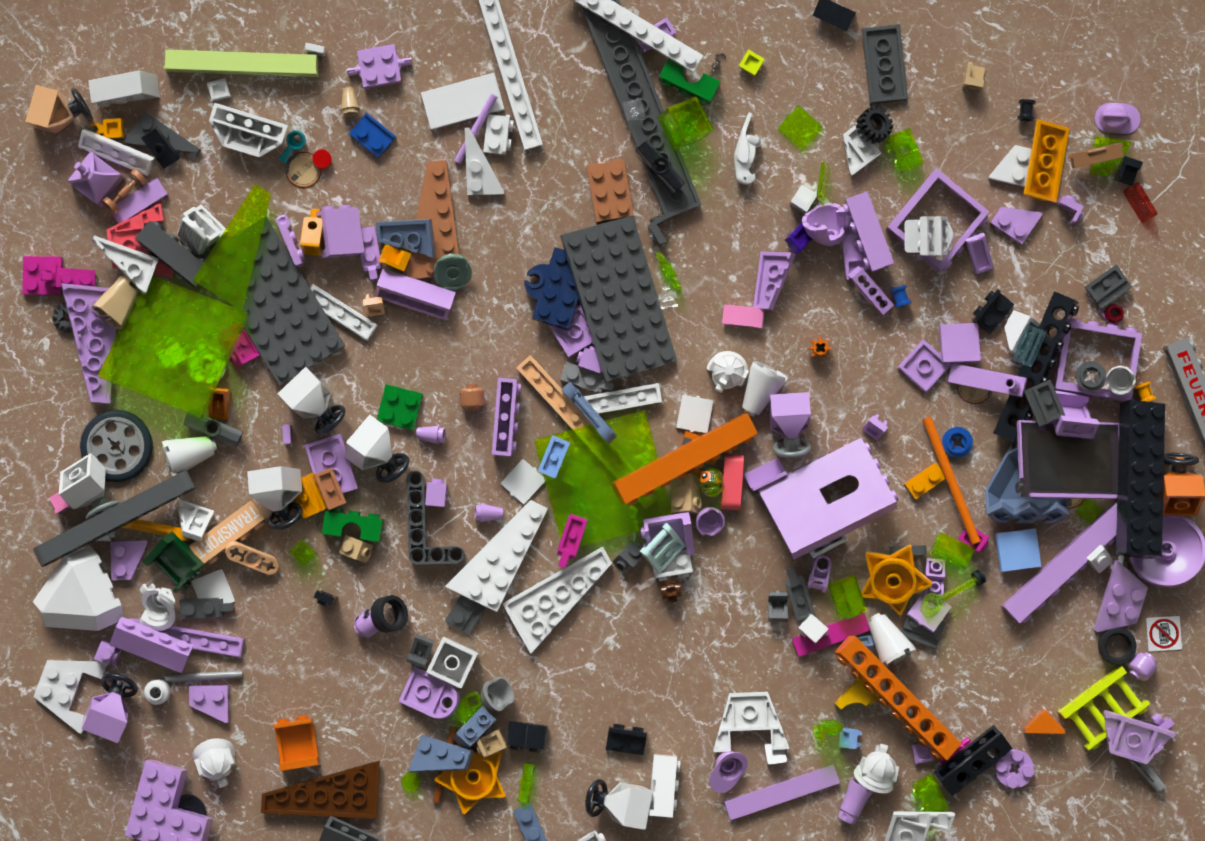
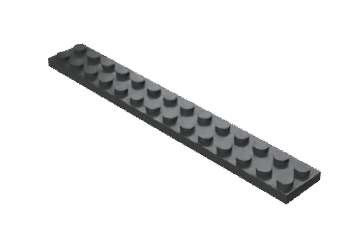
M612 0L622 6L620 0ZM581 6L637 148L648 140L686 182L673 194L643 161L666 219L701 206L702 204L635 38ZM658 162L655 168L658 171H663L666 166L664 163Z

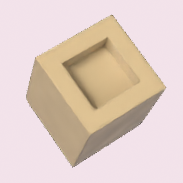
M968 62L965 68L962 87L981 91L984 85L985 68L973 66L972 62Z

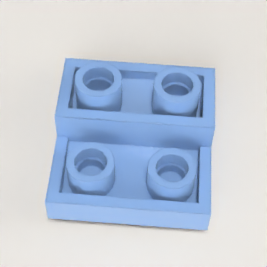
M1036 528L995 534L1000 572L1041 567Z

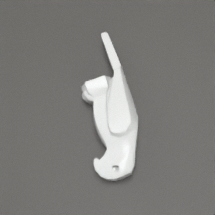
M750 112L746 117L734 152L735 178L737 182L743 185H749L755 179V174L752 175L749 169L754 162L756 148L761 145L760 138L753 135L746 136V130L752 115Z

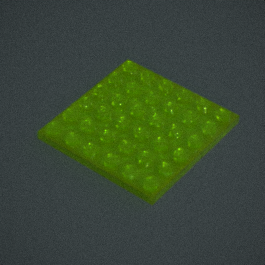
M152 276L146 294L140 291L123 328L119 329L98 377L202 419L249 317V313Z
M646 410L605 420L618 436L610 444L604 440L592 424L553 434L570 442L556 479L543 474L560 539L569 514L588 519L579 547L641 531L640 528L644 527L643 519L673 515L666 487L661 488L659 486L654 489L655 492L647 497L642 495L637 498L638 502L628 506L627 504H620L611 486V483L658 459ZM552 435L534 439L540 464Z

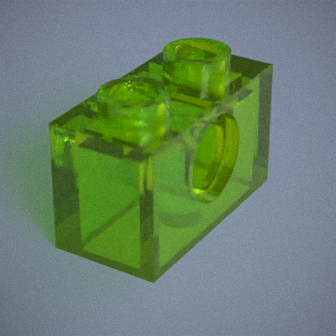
M910 128L887 137L888 142H885L889 153L892 152L895 158L893 160L894 167L901 174L924 164ZM900 147L907 148V156L900 155Z

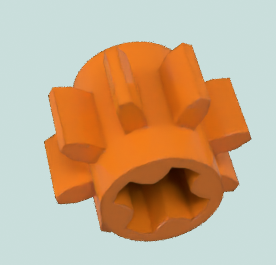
M819 336L817 342L812 339L811 343L813 346L808 347V350L813 352L811 357L816 355L819 361L822 355L828 358L827 350L832 349V347L827 345L829 339L825 342L822 341L821 336ZM816 344L824 346V353L822 351L816 352Z

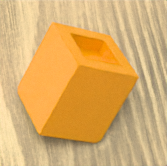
M385 245L378 262L396 270L405 271L411 253Z

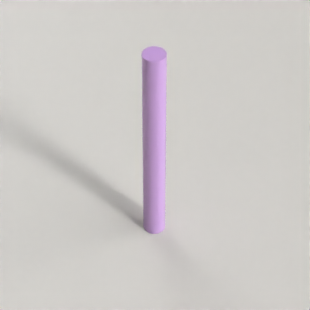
M493 94L488 98L471 129L475 137L498 98ZM465 141L454 159L459 164H461L466 155Z

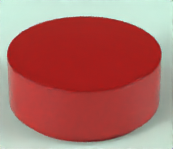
M324 149L317 150L312 157L313 165L318 169L328 168L331 164L330 153Z

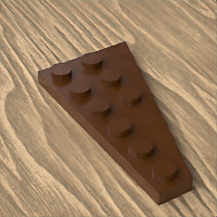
M380 760L262 793L261 813L377 819Z

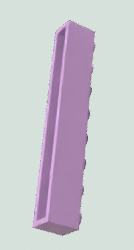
M1113 503L1002 605L1003 609L1016 623L1027 622L1032 617L1031 613L1035 609L1040 610L1046 604L1045 600L1049 596L1054 597L1060 591L1059 587L1063 583L1067 585L1074 579L1073 574L1079 570L1081 572L1089 565L1086 557L1098 546L1102 545L1104 547L1106 544L1109 546L1116 540L1117 503Z

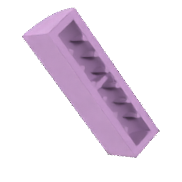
M382 269L374 297H382L385 301L447 320L456 292Z

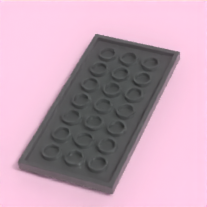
M629 216L562 234L560 238L604 383L677 362L634 217Z
M267 217L262 218L201 256L209 263L208 267L279 386L292 380L305 367L310 369L346 346L302 273L295 266L291 255Z

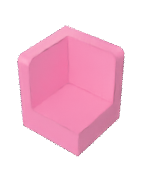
M59 492L49 498L55 508V514L59 515L71 508L59 495Z

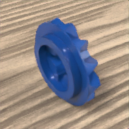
M953 427L945 432L942 438V445L948 455L955 458L963 457L970 452L973 439L966 429ZM962 436L960 443L963 447L956 446L952 449L954 442L951 437L958 439Z

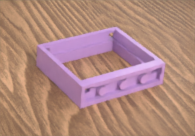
M935 169L886 230L905 245V233L897 227L936 179L941 181L980 214L941 262L932 255L915 253L936 271L940 272L942 269L946 271L953 263L950 259L954 255L958 256L965 247L962 245L966 241L965 239L976 235L974 230L977 226L980 225L982 227L989 219L986 216L989 211L938 169Z
M1072 318L1070 322L1072 324L1071 328L1134 339L1129 369L1136 376L1142 333H1138L1137 329L1134 328L1120 330L1117 325L1107 324V327L1099 326V322L1088 321V324L1080 323V319ZM1070 332L1065 334L1063 348L1058 352L1053 382L1055 390L1088 394L1093 397L1122 402L1132 400L1133 390L1125 395H1117L1111 390L1102 388L1090 392L1084 391L1078 384L1062 382Z

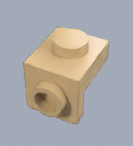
M345 535L339 553L367 563L371 556L373 545Z
M500 729L477 739V744L475 745L479 755H483L484 758L507 747Z

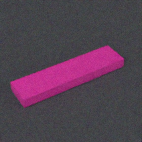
M862 612L827 625L829 634L827 636L823 635L817 643H814L809 637L802 635L792 638L797 655L800 657L843 641L848 636H856L870 631L865 613Z

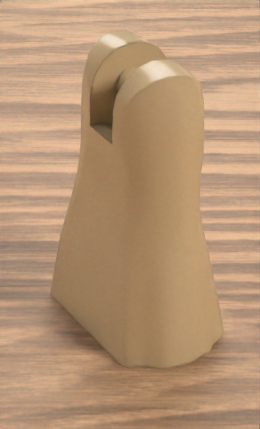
M124 273L92 305L94 312L101 317H105V321L117 329L123 328L136 299L141 293V290L135 284L129 285L131 280Z

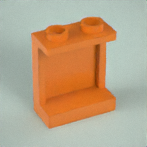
M308 715L298 716L296 721H289V718L279 719L277 724L273 725L280 759V771L320 764L313 718H308Z

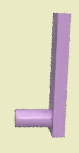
M952 363L948 382L1024 397L1027 378Z

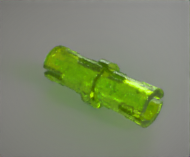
M524 763L522 779L519 780L520 790L517 799L519 802H530L531 789L535 783L533 782L535 764Z

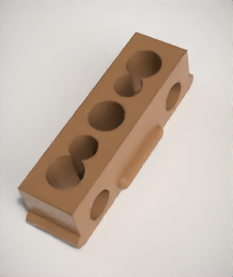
M1115 143L1068 155V158L1071 160L1072 168L1122 158L1123 144Z

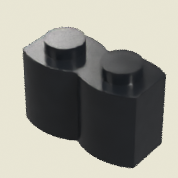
M509 721L506 745H511L510 749L522 750V747L530 748V752L541 753V749L545 750L548 726Z

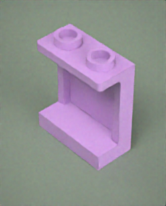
M343 205L339 209H334L333 206H326L316 213V216L322 219L326 249L321 251L322 258L352 257L365 253L358 207L351 208V205Z
M1056 391L1066 414L1052 421L1056 434L1094 439L1099 422L1098 419H1091L1087 409L1089 395Z
M689 512L643 519L644 527L640 528L642 539H646L643 547L646 548L660 533L662 526L667 523L686 545L684 548L687 550V555L695 554ZM665 539L652 551V553L665 541Z

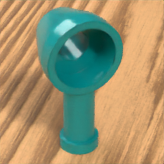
M293 130L287 135L286 142L288 146L278 158L281 162L287 163L294 149H300L305 145L306 137L303 132ZM295 136H300L301 141H297Z

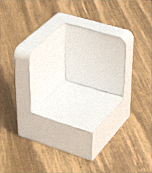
M801 185L791 200L790 205L806 214L819 192H813Z
M812 614L798 627L799 633L804 637H809L814 643H817L823 635L827 636L829 634V629Z

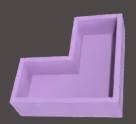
M156 760L145 761L124 836L141 841H208L214 818L178 808L188 773L187 769Z

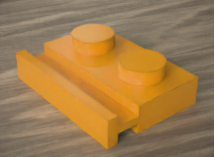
M314 473L301 478L302 493L295 498L296 503L303 509V519L327 509L313 476Z

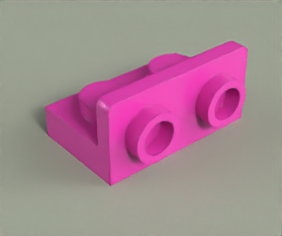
M241 322L224 330L218 336L221 347L227 351L231 364L235 365L237 369L261 355Z

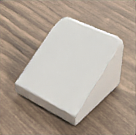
M765 744L767 764L787 762L785 749L772 750L771 744Z

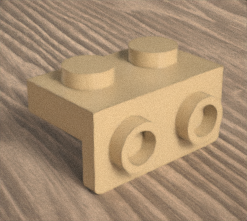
M688 473L687 476L681 479L676 477L671 480L672 514L699 513L702 505L700 499L702 483H700L699 476Z

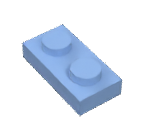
M552 435L538 472L556 479L570 442Z

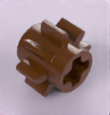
M674 579L665 580V585H660L662 598L668 599V603L677 602V597H682L680 582L675 583Z

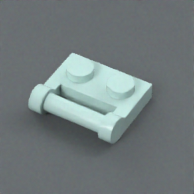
M665 523L660 533L646 548L643 547L640 553L657 572L661 573L686 545L673 528ZM665 539V541L652 553V551Z

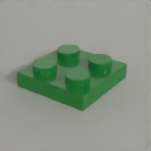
M385 384L377 420L384 424L414 431L423 393Z

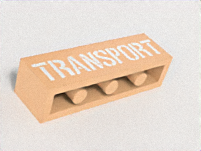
M251 500L207 532L201 542L195 541L189 547L204 565L207 563L211 565L219 559L217 556L220 553L224 552L226 554L225 548L228 543L237 542L238 540L241 543L250 536L248 534L253 529L257 531L262 528L267 518L255 501Z

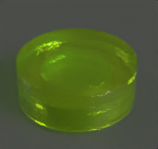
M408 772L401 779L402 787L409 792L417 790L421 784V779L417 773Z

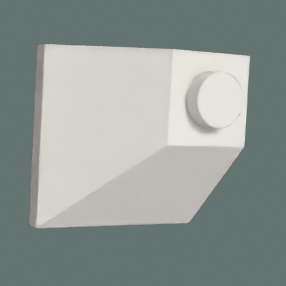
M1013 310L1005 325L1009 349L1025 360L1040 323L1031 316Z

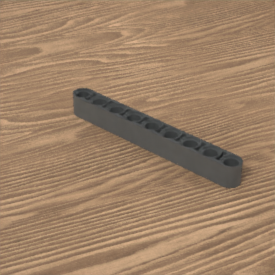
M188 471L180 472L38 545L33 551L41 567L47 566L193 491L196 487Z

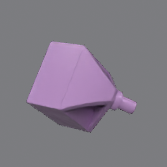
M90 151L82 163L77 162L74 168L76 171L67 182L102 208L104 204L101 200L105 197L109 198L125 177Z

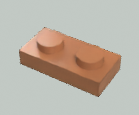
M332 467L313 475L328 511L346 504Z

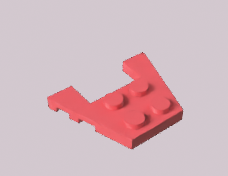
M157 204L107 229L108 241L149 255L148 251L135 241V237L144 228V224H147L149 221L153 223L155 221H164L161 204ZM158 261L153 275L173 278L172 270L161 261ZM112 262V268H113V269H119V268Z

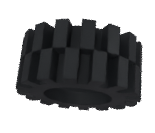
M875 106L867 108L856 121L858 123L856 128H860L857 131L858 134L862 133L861 138L864 139L866 137V142L868 143L872 140V144L876 142L878 144L892 132L894 125L891 124L893 120L889 119L891 115L889 113L886 115L885 109L880 111L881 107L875 108ZM869 120H874L879 125L880 131L875 130Z

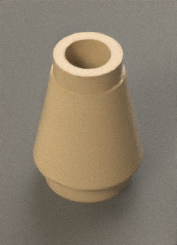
M343 88L341 112H343L345 117L357 116L360 108L354 88Z

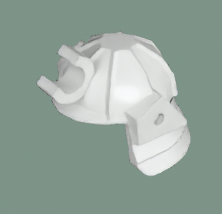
M720 352L707 365V370L712 371L713 381L717 385L715 390L722 393L723 389H731L736 385L743 387L748 379V365L744 358L735 352Z
M143 584L140 592L143 594L141 601L145 610L140 618V624L156 631L170 628L175 621V598L171 589L156 588L154 584H150L147 588L146 584Z
M218 738L200 743L193 751V760L195 761L199 776H205L211 781L217 780L219 788L227 786L226 776L231 773L232 766L236 765L234 745L228 740Z
M884 744L876 745L875 752L870 753L867 757H862L860 765L856 766L854 770V776L857 781L865 788L877 793L891 792L894 782L897 781L899 766L896 765L891 755L886 753L888 745Z

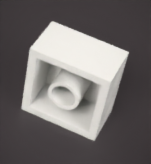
M442 637L427 669V673L462 689L478 652L451 639Z

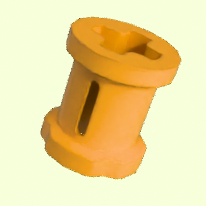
M1150 381L1134 387L1141 401L1150 402L1156 399V396L1152 393Z

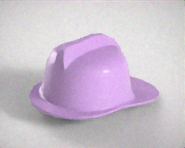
M1105 103L1098 108L1095 114L1097 127L1107 133H1132L1139 127L1141 121L1138 110L1134 106L1124 103Z
M733 751L724 752L719 755L716 760V767L710 775L709 783L711 788L718 793H725L731 790L746 771L748 766L747 758L743 754Z

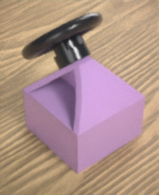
M109 673L102 676L100 680L102 687L108 693L92 697L83 717L81 729L118 743L128 720V709L123 701V697L136 695L138 687L132 679L124 675ZM107 680L112 683L111 687L107 684Z

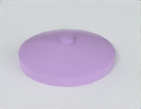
M1163 515L1162 556L1153 559L1128 557L1133 570L1144 581L1158 587H1178L1191 581L1200 572L1205 561V539L1198 526L1187 517Z

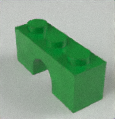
M668 58L659 76L661 84L667 88L674 87L678 89V93L686 97L689 95L695 97V101L702 105L706 103L710 105L721 81L703 73L698 82L689 83L683 77L685 68Z
M336 508L325 511L322 534L343 537L345 526L349 523H355L361 530L360 539L381 542L384 519H379L380 515L368 513V517L360 516L361 512L350 510L349 514L341 513L342 509Z

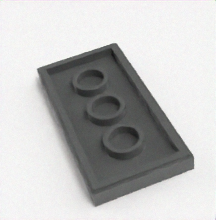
M900 24L862 28L869 104L907 101L908 94Z

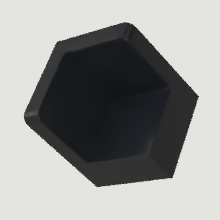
M1124 156L1121 158L1114 180L1132 186L1143 162Z

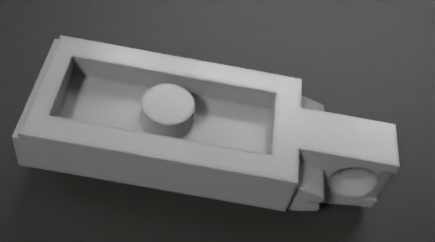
M566 362L560 378L564 382H571L578 387L595 393H601L602 389L612 392L614 384L604 383L602 374L581 368L569 362Z

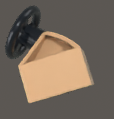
M36 85L25 122L33 128L55 134L68 126L74 120V117L79 116L81 113L89 122L93 121V116L76 88H71L74 100L68 103L66 97L59 91Z

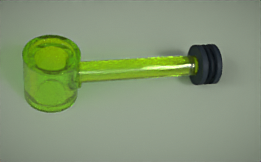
M977 569L971 573L970 579L940 596L935 593L927 594L920 605L921 613L926 617L936 616L943 605L942 603L975 584L981 586L983 583H986L985 575L980 569ZM927 602H932L936 608H930Z

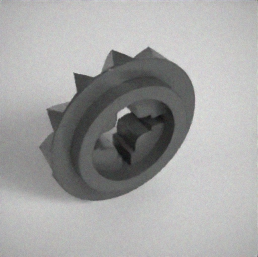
M62 303L54 309L52 315L53 324L61 332L72 333L70 323L66 320L60 321L65 317L64 311L68 314L66 303Z
M1088 361L1078 367L1075 378L1078 386L1084 391L1094 392L1100 390L1106 383V371L1101 364ZM1087 372L1090 374L1098 373L1093 378L1094 382L1092 380L1085 381L1088 376Z

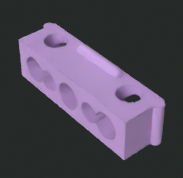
M858 266L848 275L858 287V291L869 303L871 302L881 315H884L894 306L880 287L862 268ZM859 276H863V280L867 282L866 286L858 281ZM870 288L874 289L872 294H869ZM877 296H879L878 299L884 301V304L882 306H880V302L876 300Z

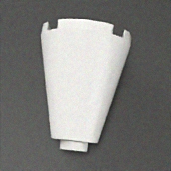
M753 361L742 405L745 409L744 412L753 417L755 414L760 415L768 405L770 395L776 394L788 377L778 370L771 369L766 364Z
M209 436L161 442L168 467L172 469V476L188 471L215 454L214 450H217L214 439L210 440Z
M878 613L870 618L871 621L868 625L879 660L887 668L890 662H893L895 665L912 655L911 651H916L915 646L885 614L881 615Z

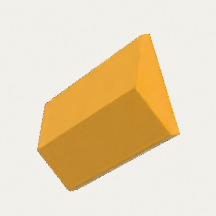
M1037 119L1024 195L1036 200L1057 202L1070 128Z

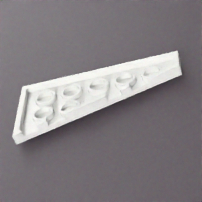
M530 500L445 587L497 612L548 508Z
M603 547L502 603L530 654L612 564Z

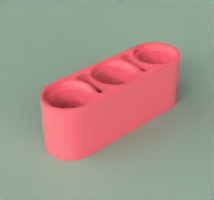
M724 454L721 510L740 511L744 455Z

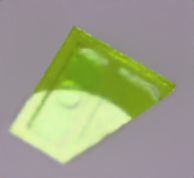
M1095 136L1093 148L1122 143L1124 155L1131 146L1132 141ZM1121 158L1091 164L1089 174L1108 177Z

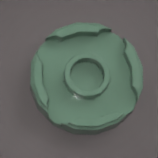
M448 254L437 260L433 273L438 285L444 289L456 291L465 287L468 281L471 280L472 269L465 257L459 254Z

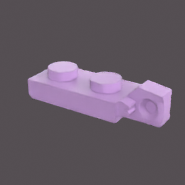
M286 214L275 218L295 266H303L305 256L302 249H297L295 242H298L294 231L290 232L289 230L291 225L290 219Z
M375 226L361 228L365 252L360 254L364 272L369 271L371 281L378 280L377 269H381L382 263L378 262L380 251Z

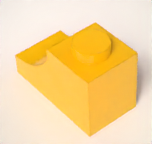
M857 679L834 704L841 710L852 703H862L864 706L869 704L871 706L878 697L874 693L867 691L863 686L864 683Z

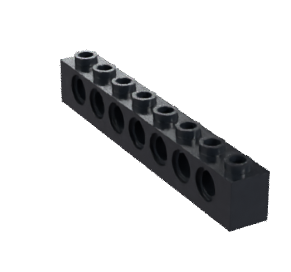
M1054 291L1018 374L1019 377L1027 378V383L1033 381L1034 386L1049 380L1047 375L1056 364L1055 357L1057 352H1060L1063 348L1065 334L1070 332L1072 317H1075L1079 311V302L1075 299ZM1064 311V318L1057 320V313ZM1056 328L1057 335L1053 338H1050V330ZM1049 346V353L1043 356L1041 353L1042 348ZM1036 364L1042 365L1039 373H1034V366ZM1025 393L1024 397L1009 395L993 432L1017 444V425L1014 427L1011 425L1012 418L1018 417L1019 420L1031 421L1033 417L1032 408ZM1025 399L1027 404L1023 409H1020L1018 406L1019 401Z

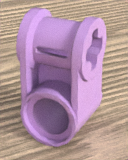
M819 555L814 558L808 577L807 589L815 588L826 593L831 569L829 557ZM821 558L827 560V566L823 569L817 566V562Z

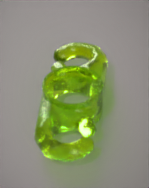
M657 250L655 255L664 275L677 291L682 292V286L677 279L675 270L664 255Z

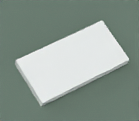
M495 73L421 92L431 130L477 118L491 94L498 98L489 114L505 110Z

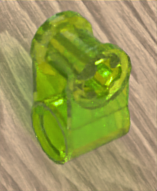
M477 691L468 693L459 702L456 712L450 718L463 727L481 706V694ZM469 696L472 697V698H473L474 696H476V697H477L476 702H477L478 704L474 703V704L471 705V704L469 703V702L471 701V699L469 698Z

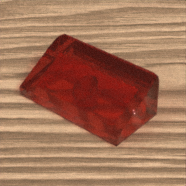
M1139 182L1123 191L1141 223L1158 215Z

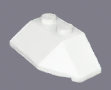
M214 103L209 122L223 147L259 158L283 144L288 125Z

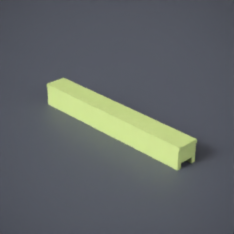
M165 49L164 69L166 72L319 77L317 55Z

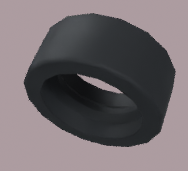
M389 595L378 598L371 607L372 623L380 632L390 633L398 631L406 625L408 620L407 607L398 596ZM386 603L390 604L395 612L393 625L387 623L384 618L383 611Z
M1109 629L1102 633L1099 638V654L1109 663L1125 664L1136 653V640L1125 629ZM1113 635H1121L1128 641V651L1122 657L1116 658L1107 652L1106 642Z

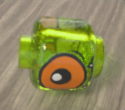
M708 467L699 474V489L702 494H705L707 497H716L723 491L724 480L721 471Z

